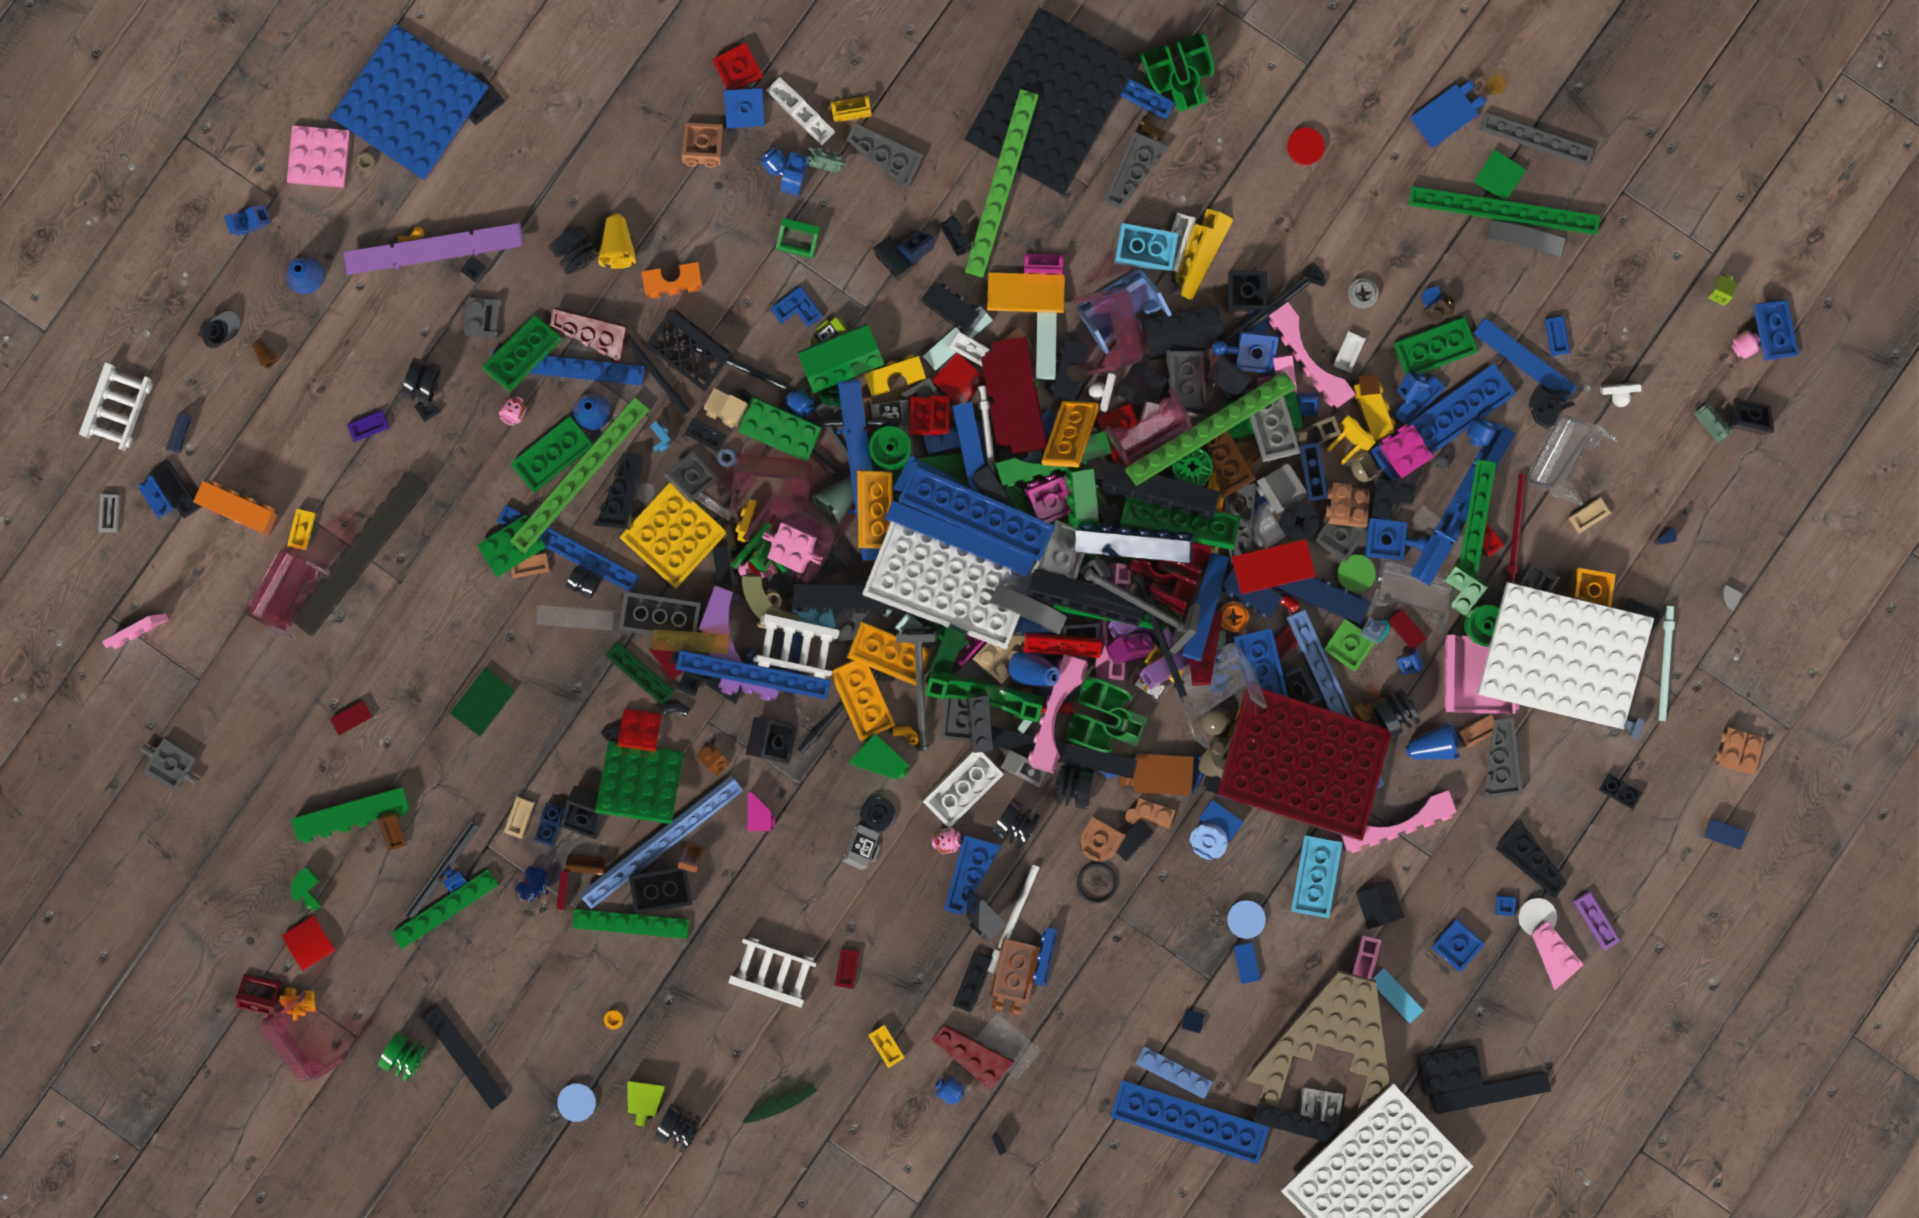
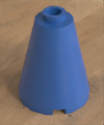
M298 257L288 265L286 270V281L289 287L300 294L315 292L321 287L324 280L321 264L312 257Z
M585 393L574 404V419L584 429L598 430L603 428L610 419V404L599 393Z
M1023 648L1019 649L1021 651L1017 654L1014 653L1011 657L1008 672L1012 676L1011 680L1014 683L1023 686H1053L1058 682L1060 677L1059 670L1039 653L1023 652Z
M1452 722L1438 726L1408 741L1409 745H1406L1408 757L1411 756L1413 760L1460 759V753H1457L1456 749L1459 748L1455 728L1452 727Z

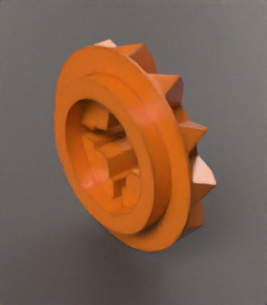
M1229 602L1220 609V611H1223L1221 627L1226 631L1235 633L1247 626L1249 613L1241 603ZM1232 609H1234L1235 615L1242 616V618L1236 619L1234 626L1231 619H1225V617L1231 615Z

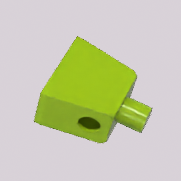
M635 1081L627 1082L628 1113L636 1114L635 1125L646 1127L648 1116L657 1115L665 1090L664 1085Z

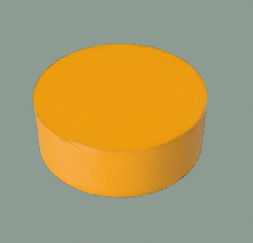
M610 1010L604 1016V1023L610 1029H617L623 1024V1015L618 1010Z

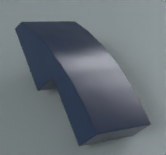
M546 802L534 842L553 847L565 808Z

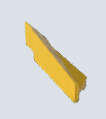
M1206 209L1202 225H1194L1179 270L1175 275L1176 283L1181 288V296L1189 300L1193 299L1233 222L1232 218L1219 211Z

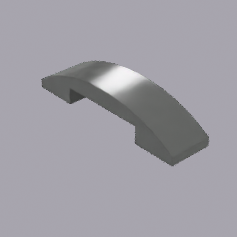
M1494 220L1491 221L1487 236L1488 240L1541 251L1543 254L1559 258L1562 256L1566 240L1540 230Z
M998 585L989 602L1005 611L1009 610L1040 624L1043 628L1058 635L1067 618L1065 615L1039 601Z

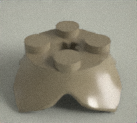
M1219 735L1210 741V748L1203 754L1199 763V770L1203 774L1210 777L1219 776L1221 778L1226 761L1225 757L1228 754L1232 737Z

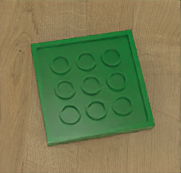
M608 741L595 813L672 824L684 752L656 748V752L619 747L618 743Z

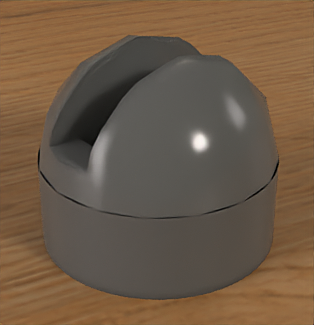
M1439 454L1436 456L1433 465L1440 469H1448L1449 457Z

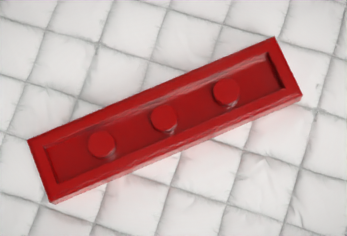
M1026 632L1023 652L1100 658L1102 639Z

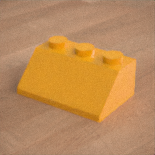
M1582 568L1572 569L1568 597L1611 607L1616 574Z

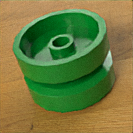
M882 427L870 439V456L873 462L881 469L888 471L898 470L910 458V439L898 427ZM890 444L894 447L892 451L886 449L887 446L890 447Z
M1480 604L1473 607L1467 613L1464 620V630L1467 637L1473 643L1483 647L1490 646L1500 608L1490 604ZM1487 622L1490 624V627L1485 629L1484 624Z

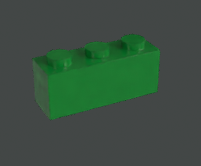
M1089 466L1066 469L1064 482L1068 487L1066 501L1070 506V513H1068L1069 523L1075 528L1078 527L1079 523L1083 522L1099 525L1094 469Z

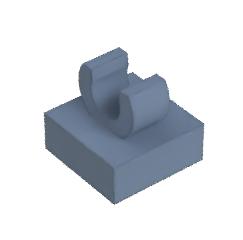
M1369 617L1360 635L1377 644L1386 625Z
M1639 718L1635 719L1634 723L1626 720L1624 729L1630 731L1628 737L1635 740L1638 739L1645 721Z

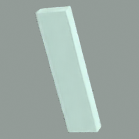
M981 306L978 309H980L979 313L982 319L968 336L972 339L993 321ZM956 327L923 355V358L935 371L957 353L948 348L957 331H960Z
M1037 312L1036 379L1055 380L1057 313Z

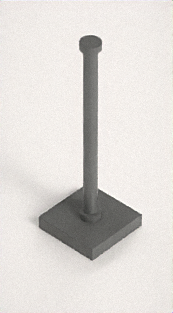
M1089 569L1086 572L1084 579L1099 584L1172 625L1173 631L1169 651L1176 654L1197 632L1200 605L1194 603L1177 620L1094 573V570Z
M939 628L901 629L896 635V643H912L915 646L919 732L917 750L919 751L929 750L926 738L922 644L924 642H935L939 637Z

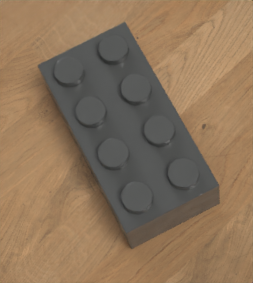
M625 592L619 630L622 632L696 642L702 604Z

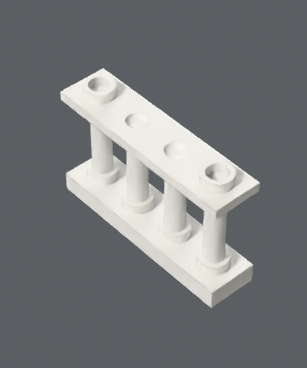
M105 363L79 435L90 439V436L95 434L120 443L118 448L126 451V448H130L133 437L131 435L146 394L151 392L152 380L144 377L143 382L120 375L115 371V366ZM115 380L140 389L136 400L111 392L109 389L110 382ZM108 398L133 407L130 417L128 418L103 409L104 399ZM102 416L127 425L123 436L97 427L95 424L97 417L100 418Z
M768 614L761 617L760 624L765 625L767 630L762 656L757 655L754 657L753 662H758V665L762 667L772 665L813 674L814 677L821 679L831 676L832 671L825 670L830 642L838 638L840 630ZM777 628L784 629L783 632H785L780 660L769 658L774 630ZM795 632L802 633L804 637L799 664L788 662L792 636ZM814 636L821 637L820 640L822 641L817 668L806 666L811 638Z
M748 937L747 940L743 939L742 943L748 945L739 972L735 976L731 975L728 983L802 1008L805 1000L801 999L802 995L800 993L809 967H816L817 963L813 962L814 958L805 955L799 958L758 944L759 940ZM755 947L766 950L757 979H754V982L747 981L745 975ZM773 953L783 956L784 959L775 986H772V989L764 987V979ZM791 960L801 962L802 966L794 990L788 995L782 993V986Z

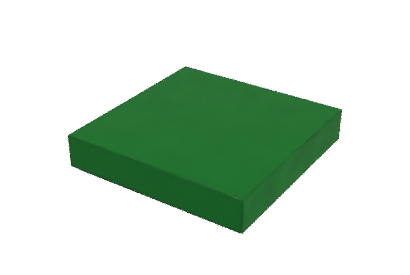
M1494 149L1473 182L1500 200L1506 201L1526 169Z

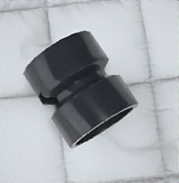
M576 566L565 587L574 592L579 591L581 596L590 600L601 578L592 573L586 574L585 569Z

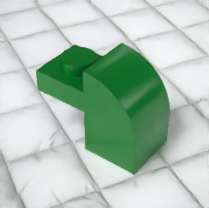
M304 867L294 877L291 883V894L295 902L304 899L303 904L310 911L312 909L318 911L323 905L310 891L321 880L309 867Z

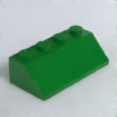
M868 323L797 352L813 393L838 384L839 381L848 380L884 365Z

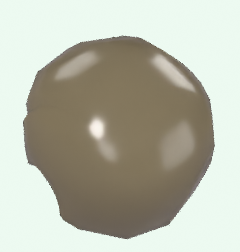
M1363 452L1354 457L1351 464L1353 475L1362 482L1373 480L1377 476V469L1372 456L1368 452Z
M1221 706L1207 710L1201 720L1202 728L1207 734L1212 736L1225 734L1230 730L1233 723L1231 713L1228 709Z

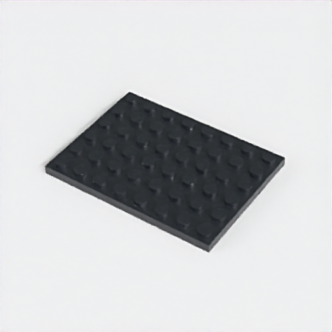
M1039 7L964 140L999 160L1020 89L1038 94L1039 97L1016 170L1064 196L1135 71L1138 62Z

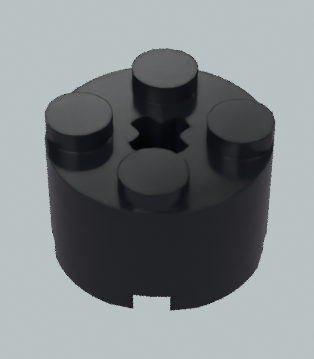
M1296 502L1287 506L1279 520V527L1283 536L1294 542L1300 540L1307 541L1315 534L1319 526V517L1316 510L1305 502ZM1296 518L1304 521L1302 527L1295 525Z

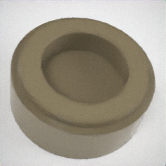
M361 153L356 158V166L362 172H370L375 167V159L370 153Z

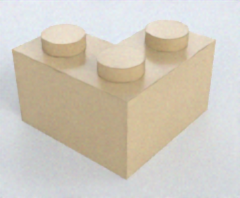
M714 388L704 406V410L707 411V416L715 420L718 417L722 419L724 425L733 428L734 426L739 427L748 404Z

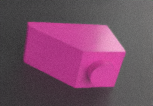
M748 792L747 831H772V827H775V816H772V812L752 792Z

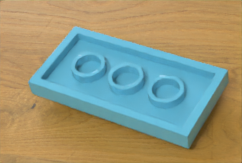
M1304 835L1291 912L1329 918L1343 842Z

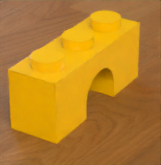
M909 355L904 357L902 362L896 363V361H891L885 364L886 367L880 369L877 367L867 371L868 373H865L864 376L871 397L890 392L888 380L894 374L904 376L908 386L926 380L919 356Z

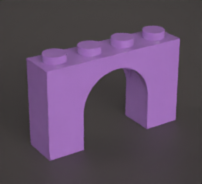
M1111 621L1107 627L1115 640L1120 636L1137 632H1148L1157 638L1155 630L1116 621ZM1166 622V629L1163 632L1170 648L1172 633L1168 629L1169 627ZM1182 648L1176 654L1172 653L1179 673L1189 666V658L1182 656ZM1163 651L1159 660L1145 667L1139 674L1149 690L1172 677Z

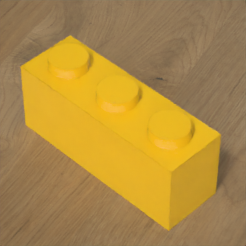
M1380 382V394L1361 396L1359 384L1352 388L1356 394L1355 397L1367 430L1372 435L1374 441L1394 434V429L1397 428L1393 417H1389L1388 411L1390 407L1387 400L1382 398L1383 388Z

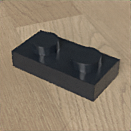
M694 417L684 435L717 453L727 438V435Z

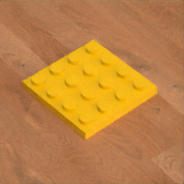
M669 483L631 524V529L625 530L619 538L677 589L726 536V530L694 501L689 503Z

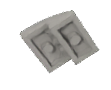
M1302 1087L1298 1114L1338 1125L1343 1094Z

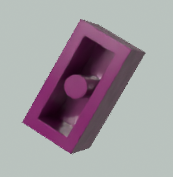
M1141 632L1120 636L1107 648L1115 664L1143 660L1156 647L1149 633Z

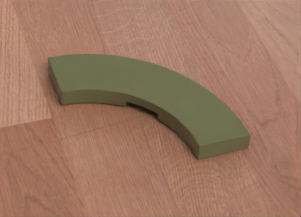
M742 575V587L745 598L758 618L761 619L763 615L768 614L797 621V613L784 611L769 601L762 587L761 575Z

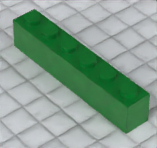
M404 787L292 818L291 821L297 841H302L303 844L313 842L314 837L321 836L323 839L333 836L332 832L335 831L345 833L351 831L353 826L358 825L359 828L369 826V822L377 820L378 815L395 810L398 817L407 815L406 811L411 810L406 790Z

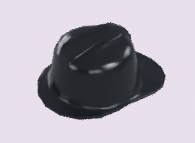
M232 311L222 312L213 318L204 320L200 326L198 336L203 339L207 347L218 348L237 335L241 324L240 318Z

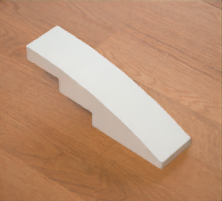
M780 77L766 90L819 144L823 145L835 133L819 114Z

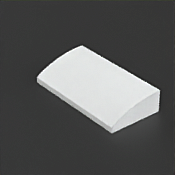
M971 749L921 801L950 828L1004 774L983 752L973 753Z

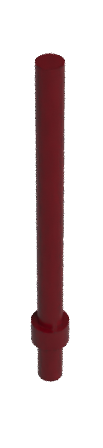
M1525 474L1518 475L1510 564L1507 565V573H1509L1508 582L1514 584L1516 582V574L1519 571L1517 562L1526 483Z

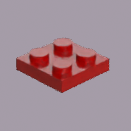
M747 43L712 59L727 89H741L763 78Z
M624 708L618 746L656 752L662 714Z

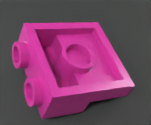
M1407 424L1397 430L1399 434L1395 437L1389 435L1383 439V445L1380 446V449L1401 479L1433 458L1413 425L1409 427Z
M1053 473L1045 476L1043 481L1033 480L1027 483L1028 487L1024 488L1029 506L1033 509L1035 518L1049 523L1070 513V506L1066 501L1068 490L1061 475Z

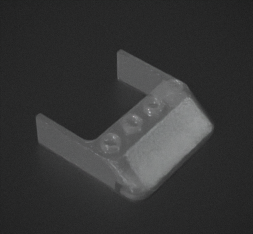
M1228 644L1216 652L1211 685L1191 686L1190 670L1181 676V679L1185 682L1184 687L1187 696L1180 698L1192 738L1204 747L1209 745L1201 723L1202 715L1243 687H1247L1251 700L1263 709L1267 707L1253 667L1241 649L1235 644Z

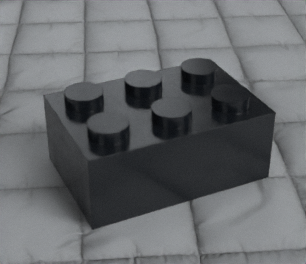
M673 868L629 876L635 915L692 905L687 870Z

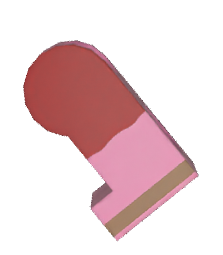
M749 560L742 562L738 568L741 576L757 575L760 573L761 578H765L778 573L777 567L773 562L766 572L762 573Z

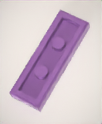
M1590 891L1573 901L1603 951L1621 941Z

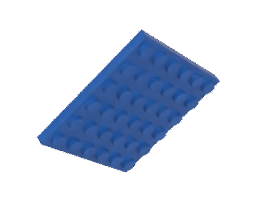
M394 24L331 115V119L425 181L489 86Z

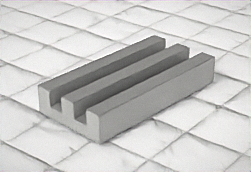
M100 493L98 532L118 533L120 494ZM105 498H108L106 528H103ZM113 498H115L113 528H111Z

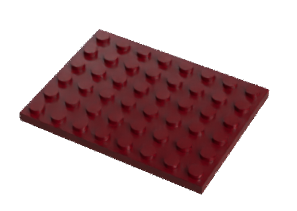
M1248 684L1245 688L1216 796L1363 841L1391 738L1388 729Z

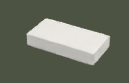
M1348 331L1333 367L1350 374L1366 338Z

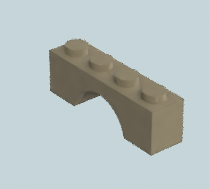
M1332 416L1296 431L1295 434L1297 441L1318 438L1320 444L1339 437L1341 432L1335 416ZM1278 459L1270 460V461H1267V462L1270 463V462H1273V461L1278 460Z

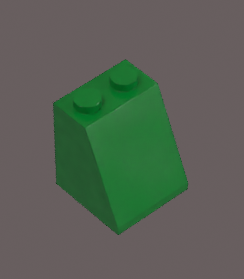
M876 734L849 761L854 767L896 781L899 778L903 780L909 773L908 768L910 767Z

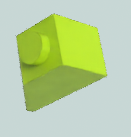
M1719 275L1707 298L1725 306L1731 301L1737 282L1733 281L1734 278L1729 275Z

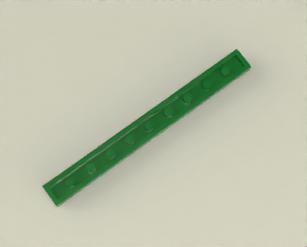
M1411 186L1408 206L1589 235L1598 234L1600 221L1599 215Z

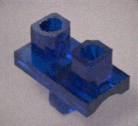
M528 866L525 871V875L530 878L528 884L520 882L515 888L520 894V898L532 903L534 898L539 899L542 893L548 895L549 891L545 887L548 884L546 878L549 873L539 867Z

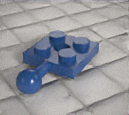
M1240 331L1238 347L1228 346L1223 341H1216L1212 345V352L1217 356L1224 355L1225 353L1236 354L1235 366L1241 371L1273 374V357L1276 356L1279 337L1278 335ZM1255 348L1261 349V354L1258 357L1252 356V351Z
M1369 518L1365 557L1404 561L1405 546L1417 547L1419 551H1423L1429 538L1421 536L1418 539L1406 538L1407 522ZM1384 534L1389 535L1391 538V542L1388 545H1384L1381 541V537Z

